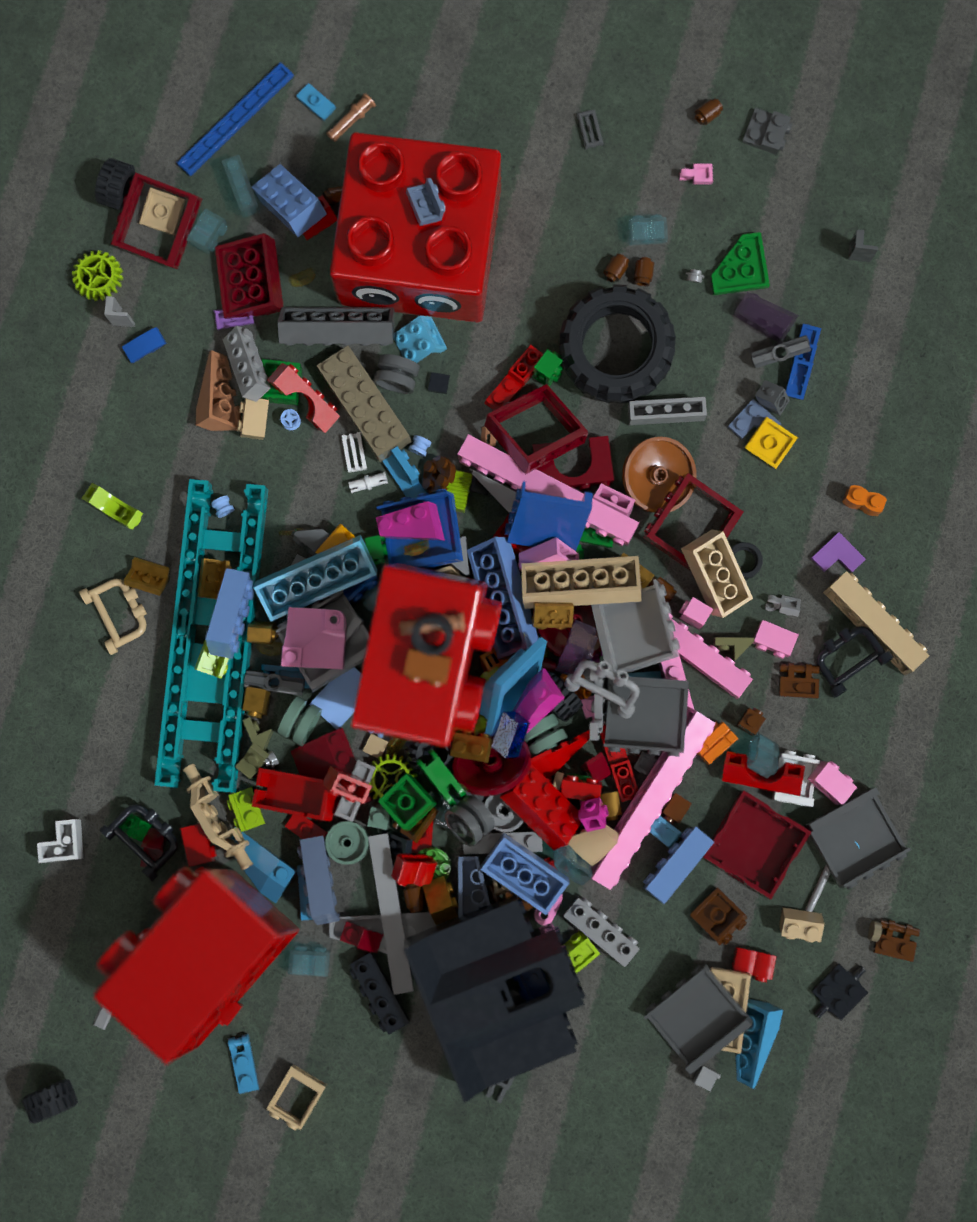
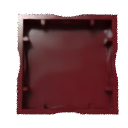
M742 790L711 839L714 841L713 845L702 858L771 900L786 876L789 865L798 856L811 831L790 818L776 813L766 803Z

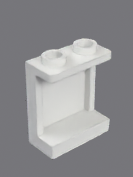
M785 751L779 754L777 769L787 762L805 766L800 796L773 791L772 800L813 807L814 785L807 778L820 764V760H816L814 755L804 754L803 757L796 756V752Z

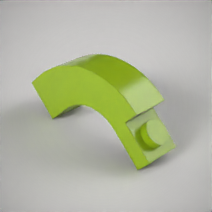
M91 483L82 497L84 501L129 529L133 530L141 521L142 512L122 502L94 483Z

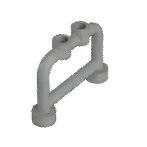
M590 660L581 661L574 673L567 676L564 683L569 691H577L582 686L618 704V714L623 718H630L635 711L634 703L640 693L638 686L628 679L629 676L626 671L619 670L615 673L610 670V664L606 661H601L599 664ZM585 668L592 669L598 677H607L613 680L616 686L629 688L632 691L629 698L626 700L582 678Z

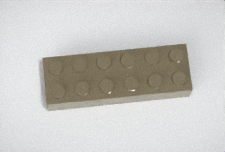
M346 346L317 365L320 374L379 462L391 456V450L398 446L399 449H402L411 443L409 434L349 346Z

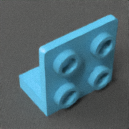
M418 316L394 333V340L402 356L416 363L432 352L441 353L447 350L431 316Z

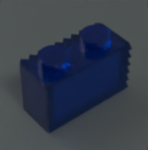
M503 711L499 718L500 723L497 732L493 737L492 748L505 758L519 757L530 722L516 711Z

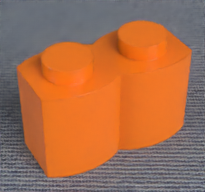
M852 485L846 490L842 503L849 508L860 509L867 515L878 516L883 512L887 499L879 493L868 492L861 486Z

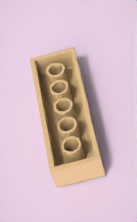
M639 556L521 564L524 609L534 608V603H573L574 606L641 602Z
M846 571L823 592L856 627H866L874 634L885 652L890 651L894 656L890 661L903 675L913 672L930 656L927 653L926 647L921 643H917L913 639V634L909 630L903 629L899 625V620L894 615H889L885 611L886 607L880 601L876 602L871 597L872 593L870 590L862 587L854 574Z

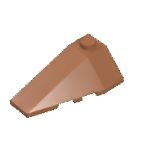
M212 350L208 355L197 403L196 426L210 431L237 430L241 413L239 412V406H234L232 398L236 396V391L231 389L228 382L232 378L227 356Z

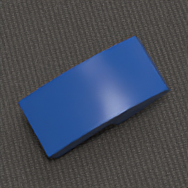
M155 327L125 344L122 348L130 362L135 363L167 343L159 329Z

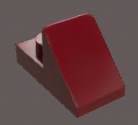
M602 752L579 767L583 774L587 772L591 778L598 779V782L611 774Z
M150 828L143 839L141 847L156 862L164 853L166 838L157 829ZM141 860L140 867H146L147 864Z
M346 921L340 941L357 946V948L378 953L384 934Z

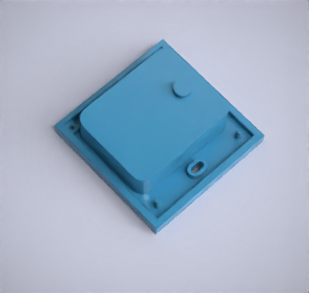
M540 637L527 651L520 648L486 682L479 714L488 719L485 730L487 735L492 737L506 723L527 684L541 670L547 640Z

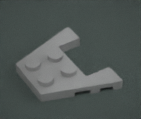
M590 669V681H595L592 683L609 691V678L598 677L595 671ZM596 693L595 701H592L591 704L594 720L590 722V740H599L598 733H602L603 724H606L608 699Z

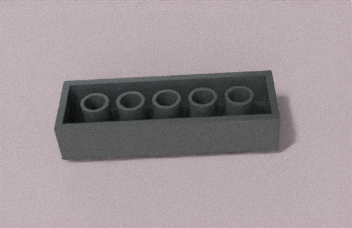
M282 307L278 319L279 344L288 346L294 344H304L307 346L313 344L325 346L332 344L344 346L351 344L363 346L379 344L386 346L393 344L394 308Z

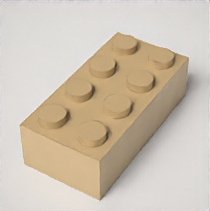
M710 530L681 548L706 604L713 608L711 615L724 618L753 599L723 531Z

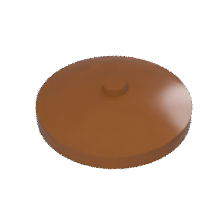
M668 437L648 438L633 447L627 455L622 471L623 485L627 495L635 499L634 504L647 512L655 513L659 507H663L666 502L664 501L665 496L669 491L674 490L676 486L674 483L680 475L683 476L689 473L696 478V466L690 452L680 442ZM688 483L671 511L684 505L692 495L695 487Z

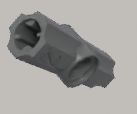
M807 335L751 352L754 365L758 368L809 352L811 347ZM778 347L785 348L786 355L779 356L776 353V349Z
M247 671L244 687L302 696L305 679ZM274 678L279 679V686L271 688V680Z

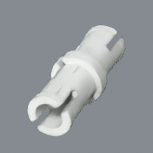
M383 472L372 476L365 475L364 478L349 481L348 484L351 493L365 489L372 490V487L388 484L386 473Z

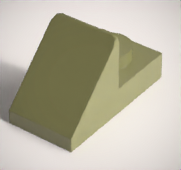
M715 637L713 639V646L718 647L719 651H728L732 647V659L735 661L754 642V638Z
M250 717L243 720L252 744L256 743L266 751L274 730L270 729L259 734L258 732L261 729L257 720L253 721Z
M254 743L235 767L249 779H253L258 774L259 768H262L269 754Z

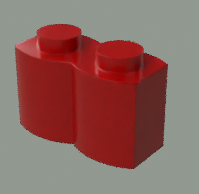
M398 854L391 877L401 886H407V884H415L417 886L431 884L437 862L429 855Z
M736 947L732 970L750 973L752 976H755V980L767 983V979L772 980L776 956Z

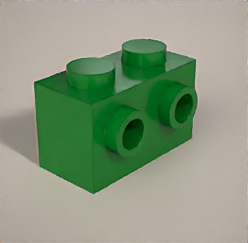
M547 349L534 366L533 377L543 385L547 384L550 386L553 381L557 382L563 374L561 373L563 370L561 356L555 351L550 352Z

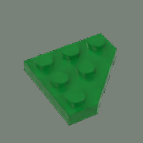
M761 232L742 235L711 275L713 296L769 288L770 283Z

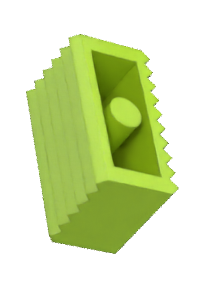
M456 470L453 483H449L446 488H448V492L454 494L456 511L465 513L473 474Z

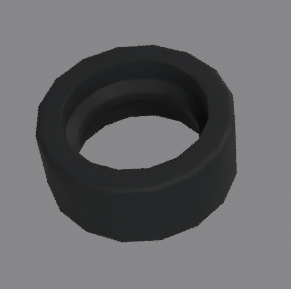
M741 542L731 548L734 555L741 550H747L753 554L755 558L754 567L748 572H742L745 580L754 577L760 571L763 564L761 551L749 542Z
M435 612L426 613L416 621L411 634L412 642L416 649L423 654L429 656L440 655L450 646L454 630L449 619L442 614ZM429 623L438 625L445 632L444 641L438 645L427 643L420 635L421 628Z

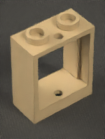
M293 1064L267 1110L270 1111L269 1114L275 1119L279 1120L282 1118L287 1121L286 1125L290 1128L301 1130L327 1084ZM291 1077L317 1091L301 1120L276 1105Z

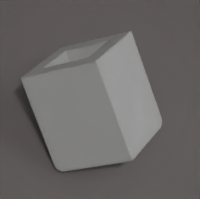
M702 1065L698 1068L692 1082L711 1091L716 1079H720L721 1075L711 1068Z

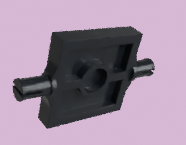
M839 963L811 991L821 1003V1006L813 1012L819 1019L826 1011H829L841 1021L869 993L858 980L866 972L865 969H862L861 965L851 973Z

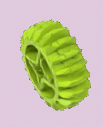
M98 250L96 255L93 251L90 252V256L84 254V260L78 258L80 264L74 265L76 271L72 272V275L75 277L72 281L76 284L75 288L77 291H80L79 293L82 296L86 295V298L89 300L93 297L94 301H98L100 296L105 301V295L112 297L111 291L114 293L118 292L115 287H121L122 285L119 281L123 280V276L120 275L123 273V270L119 268L120 263L116 261L114 256H110L107 252L102 254ZM106 265L111 267V277L105 274ZM84 274L90 277L89 286L84 284Z
M385 754V761L379 756V764L375 761L372 762L376 769L369 783L372 785L369 793L375 791L372 797L374 800L378 796H384L382 793L389 787L394 786L392 783L390 785L387 784L388 778L384 773L391 776L396 775L394 779L396 783L404 771L414 778L418 776L415 773L411 774L413 769L407 767L409 764L407 761L402 763L404 756H401L398 761L396 760L397 754H393V759H390L389 754ZM387 764L400 765L398 769L391 773L383 768ZM378 771L384 777V782L379 789L376 786Z

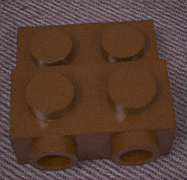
M718 887L690 914L719 946L722 943L724 945L728 944L733 938L731 934L736 929L738 931L742 930L747 924L745 921L747 919L746 914Z

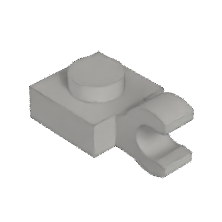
M768 595V602L773 604L766 603L765 609L767 611L779 609V613L799 616L801 599L784 595L781 598Z

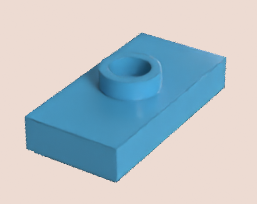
M309 83L296 95L299 101L323 121L336 109L333 103Z

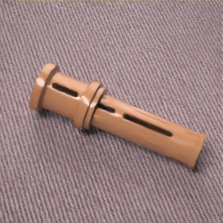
M366 93L362 95L363 98L356 105L353 104L348 114L327 132V135L334 142L358 119H363L365 117L364 114L371 107L374 108L376 106Z
M463 612L453 616L442 614L449 619L453 630L465 631ZM401 621V635L412 634L416 621ZM432 623L425 624L420 633L445 632L441 627Z

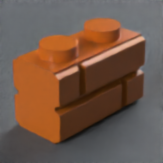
M723 721L719 724L715 722L712 734L705 739L702 750L697 753L707 765H710L738 739Z

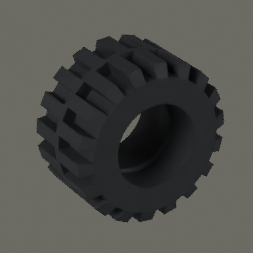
M108 158L102 165L96 180V201L99 204L123 210L124 197L129 193V183L135 175L134 166Z
M548 671V674L565 697L551 711L560 720L567 722L583 706L582 701L574 691H569L565 687V682L555 673Z
M412 740L410 742L407 741L405 745L408 746V749H404V753L408 755L405 757V760L409 763L408 766L413 771L427 778L417 765L416 760L419 758L425 763L424 751L430 744ZM453 740L447 747L438 746L437 756L448 770L450 767L453 768L454 757L450 756Z
M64 1079L25 1096L21 1100L31 1124L60 1114L76 1106L78 1103L70 1079Z

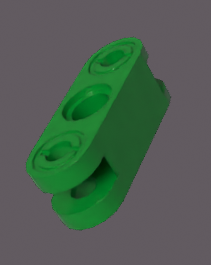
M430 749L428 753L432 759L425 764L418 758L416 763L447 804L452 807L456 803L448 793L449 790L453 788L461 798H464L467 794L437 754Z

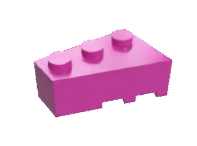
M427 501L376 517L381 537L445 541L437 505Z

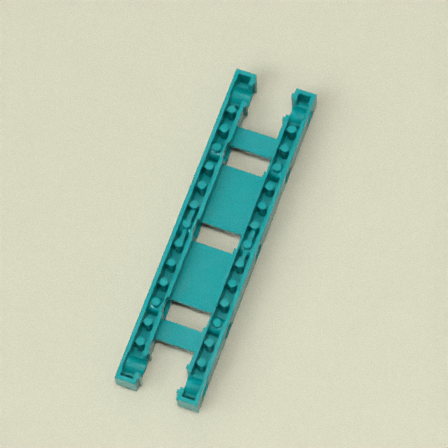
M189 479L154 786L179 787V782H181V779H179L181 760L184 758V755H182L184 740L218 742L217 757L214 760L219 764L218 778L212 782L213 791L236 793L238 769L235 766L240 761L245 714L243 710L246 693L244 680L246 672L250 668L252 643L247 642V628L249 623L255 621L257 594L254 590L253 599L249 600L248 603L250 609L248 617H244L243 620L245 624L244 632L238 638V641H240L239 650L237 653H234L233 659L229 658L227 672L221 679L194 669L203 644L195 643L196 626H210L217 602L215 599L197 597L201 560L204 558L205 549L240 552V565L237 567V570L250 574V579L253 581L252 588L255 581L259 580L268 500V489L265 485L246 484L244 493L248 499L247 510H243V513H241L243 518L241 533L207 530L208 519L211 517L209 510L211 494H213L212 485L206 480ZM188 701L224 705L223 721L215 723L186 720Z

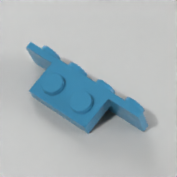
M398 446L392 449V455L382 462L404 495L412 499L417 498L418 494L426 493L419 482L418 475L420 473L415 465L411 466L407 461L409 457L405 450H400Z

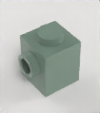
M376 804V808L371 807L367 826L388 830L391 815L382 805Z

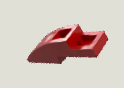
M530 345L511 367L506 377L485 400L484 404L492 410H497L505 403L512 402L531 378L534 366L544 354Z
M603 724L600 737L621 802L631 800L638 792V788L626 750L620 748V752L608 751V747H604L606 724Z

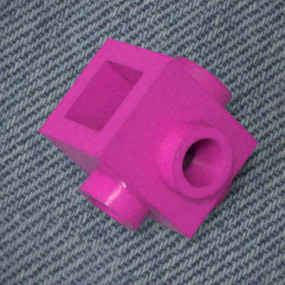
M595 798L581 801V810L578 811V814L586 831L606 828L608 808L606 805H603L601 799Z

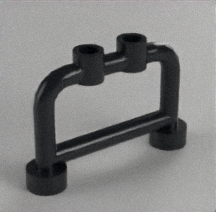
M857 626L851 630L848 627L838 633L840 638L836 641L832 638L823 644L825 649L818 654L817 666H819V670L832 687L830 693L834 698L847 691L843 684L845 681L877 660L880 666L894 658L890 651L885 652L874 634L866 627ZM863 634L875 651L835 679L825 665V658L837 651L845 643L851 641L856 635Z
M134 804L128 806L108 827L104 824L99 831L109 841L116 835L147 864L142 872L151 881H154L158 877L156 872L176 852L178 846L177 839L171 833L174 829L166 821L162 824L157 819L159 815L152 808L147 810L142 805ZM133 812L140 813L170 843L169 849L156 862L119 828Z

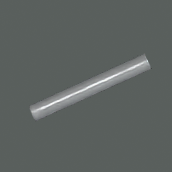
M825 865L805 911L813 912L831 873L827 865Z

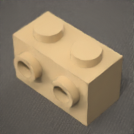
M245 398L244 402L241 401L239 412L243 414L242 420L238 421L237 427L240 437L264 439L269 400L259 399L255 402Z
M782 908L779 924L781 936L787 939L798 938L804 939L807 942H821L824 929L822 913Z

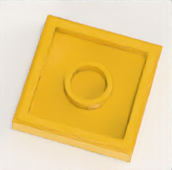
M766 416L744 448L776 469L798 437Z

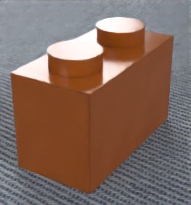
M411 648L409 649L404 675H408L409 680L420 682L421 679L429 680L431 685L441 686L442 683L446 684L452 657L444 655L429 656L417 649Z

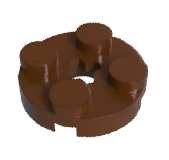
M437 456L431 461H426L424 464L422 487L435 494L436 490H448L446 487L449 483L452 484L455 479L456 468L454 463L444 456Z

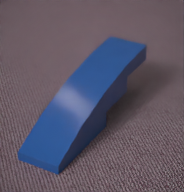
M802 324L799 337L807 335L811 351L794 356L786 386V393L789 397L800 400L804 399L821 332L819 327Z

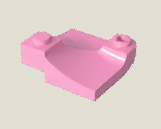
M289 607L284 646H282L281 666L344 669L347 631L345 615L339 610ZM333 616L337 617L335 624L331 621Z

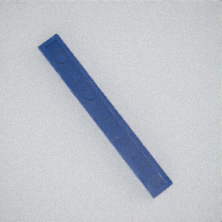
M280 62L177 162V165L191 177L290 81L294 74Z

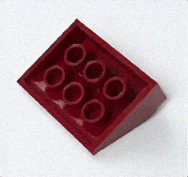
M263 233L215 247L223 316L225 319L269 315L281 311V308L284 306L275 239Z
M344 728L323 735L291 751L299 774L324 780L330 766L352 774L357 762ZM370 793L364 804L373 801ZM338 794V796L336 797L333 817L337 816L334 815V813L337 809V806L341 800L342 795Z

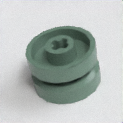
M297 696L287 709L277 734L284 738H288L293 734V742L302 747L317 725L322 709L314 704L307 708V701Z
M555 713L543 718L523 737L526 743L533 739L535 740V742L528 746L531 758L556 747L559 742L568 737L563 728L556 729L553 732L550 731L559 723Z
M351 821L340 822L334 825L329 830L325 839L329 857L343 865L355 864L363 860L370 848L368 832L360 824ZM346 839L351 841L350 846L346 847L344 845Z

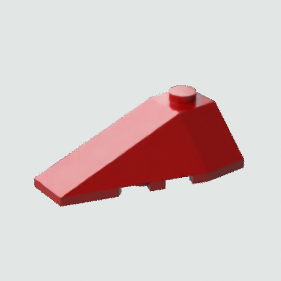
M590 730L558 745L554 749H549L531 758V764L548 781L553 780L551 776L590 739Z

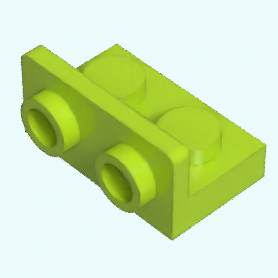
M253 787L228 795V807L230 811H234L236 818L233 820L236 828H239L241 832L266 824L261 809L251 807L254 796Z
M581 930L573 934L563 944L568 950L576 973L600 955L599 951Z

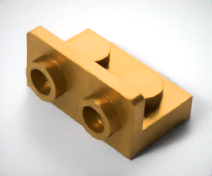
M534 603L533 616H531L533 627L538 629L572 628L574 605L573 603Z

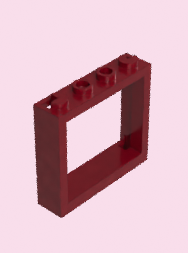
M135 172L132 181L129 183V193L125 195L123 200V210L117 217L118 225L116 230L112 232L111 244L178 269L202 198ZM144 183L189 199L168 260L124 243Z
M547 384L540 388L536 387L526 395L522 394L516 400L505 403L497 410L493 409L491 413L487 414L484 425L525 474L584 444L588 435L587 429ZM543 402L570 434L527 456L500 423Z
M687 473L683 476L680 475L675 481L674 485L676 486L674 490L667 493L664 498L666 502L663 507H659L654 513L655 519L652 524L650 522L647 524L642 538L691 571L685 556L655 535L687 484L689 483L730 512L719 531L724 532L726 538H728L744 511Z

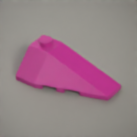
M545 668L541 669L529 681L499 733L508 749L517 744L565 698Z

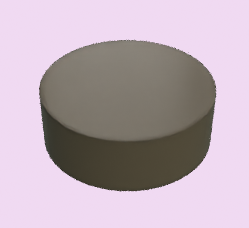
M872 921L869 927L868 940L877 942L881 937L882 925L880 922Z

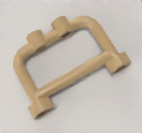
M112 579L89 591L87 588L79 591L86 605L94 602L111 636V639L104 642L110 655L117 653L118 647L140 637L145 632L147 624L144 615L147 612L142 604L138 606L135 599L139 598V596L136 594L135 588L130 589L129 586L124 585L123 580ZM115 586H119L122 589L139 623L137 630L121 638L99 597V594Z

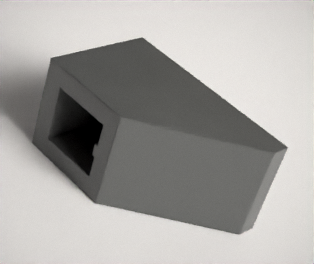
M320 528L295 530L291 533L294 536L293 541L301 547L304 544L309 549L307 552L311 556L316 555L317 549L330 536L325 530Z

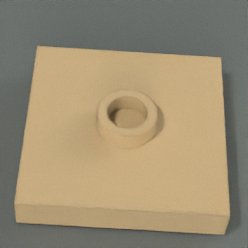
M150 188L139 224L175 236L186 200Z

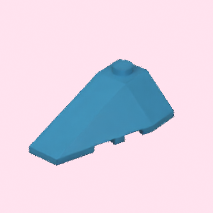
M241 832L245 841L248 840L250 843L244 850L251 862H253V865L244 871L261 894L277 903L296 876L297 870L253 838Z
M748 999L746 1013L753 1020V1023L744 1032L741 1054L736 1055L737 1081L755 1088L778 1033L783 1010L767 1002Z

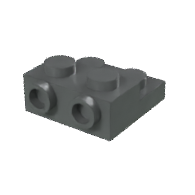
M755 108L742 143L777 155L779 150L783 151L786 139H783L785 133L789 134L793 123H790L791 117L776 111L772 114Z

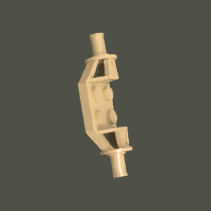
M195 764L187 766L183 771L191 782V786L186 790L187 793H191L190 808L212 843L227 850L224 854L226 858L235 856L242 870L249 868L253 865V862H251L244 850L250 844L249 841H245L239 828H233L228 831L224 822H220L217 817L218 811L216 808L210 805V802L218 796L217 791H213V785L210 782L212 780L211 777L202 778Z

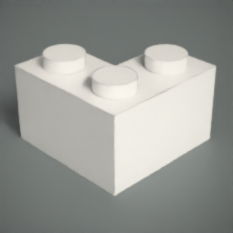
M79 819L55 821L57 841L37 843L38 863L84 859L81 820Z

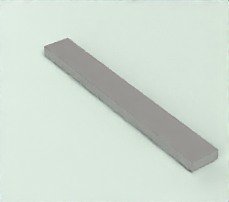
M388 833L369 836L368 840L394 995L412 992L414 988L410 965L403 950L405 934L396 881L391 877L394 867Z

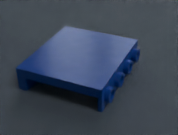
M523 481L521 488H517L515 500H513L512 512L509 513L508 523L505 526L504 534L508 535L507 543L535 547L557 537L576 551L592 510L593 493L585 492L582 501L526 492V481Z
M446 489L436 490L435 494L422 493L418 494L417 498L404 497L400 498L399 502L386 501L383 502V505L376 506L377 510L382 511L383 516L420 503L432 502L437 505L445 541L385 538L389 565L400 563L428 569L463 561L453 493L448 492Z

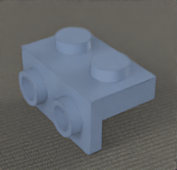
M427 178L426 183L423 185L407 188L406 194L419 226L442 220L445 204L442 200L440 201L438 187L436 184H433L431 178Z

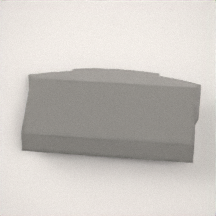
M100 1006L93 1025L105 1030L111 1014Z

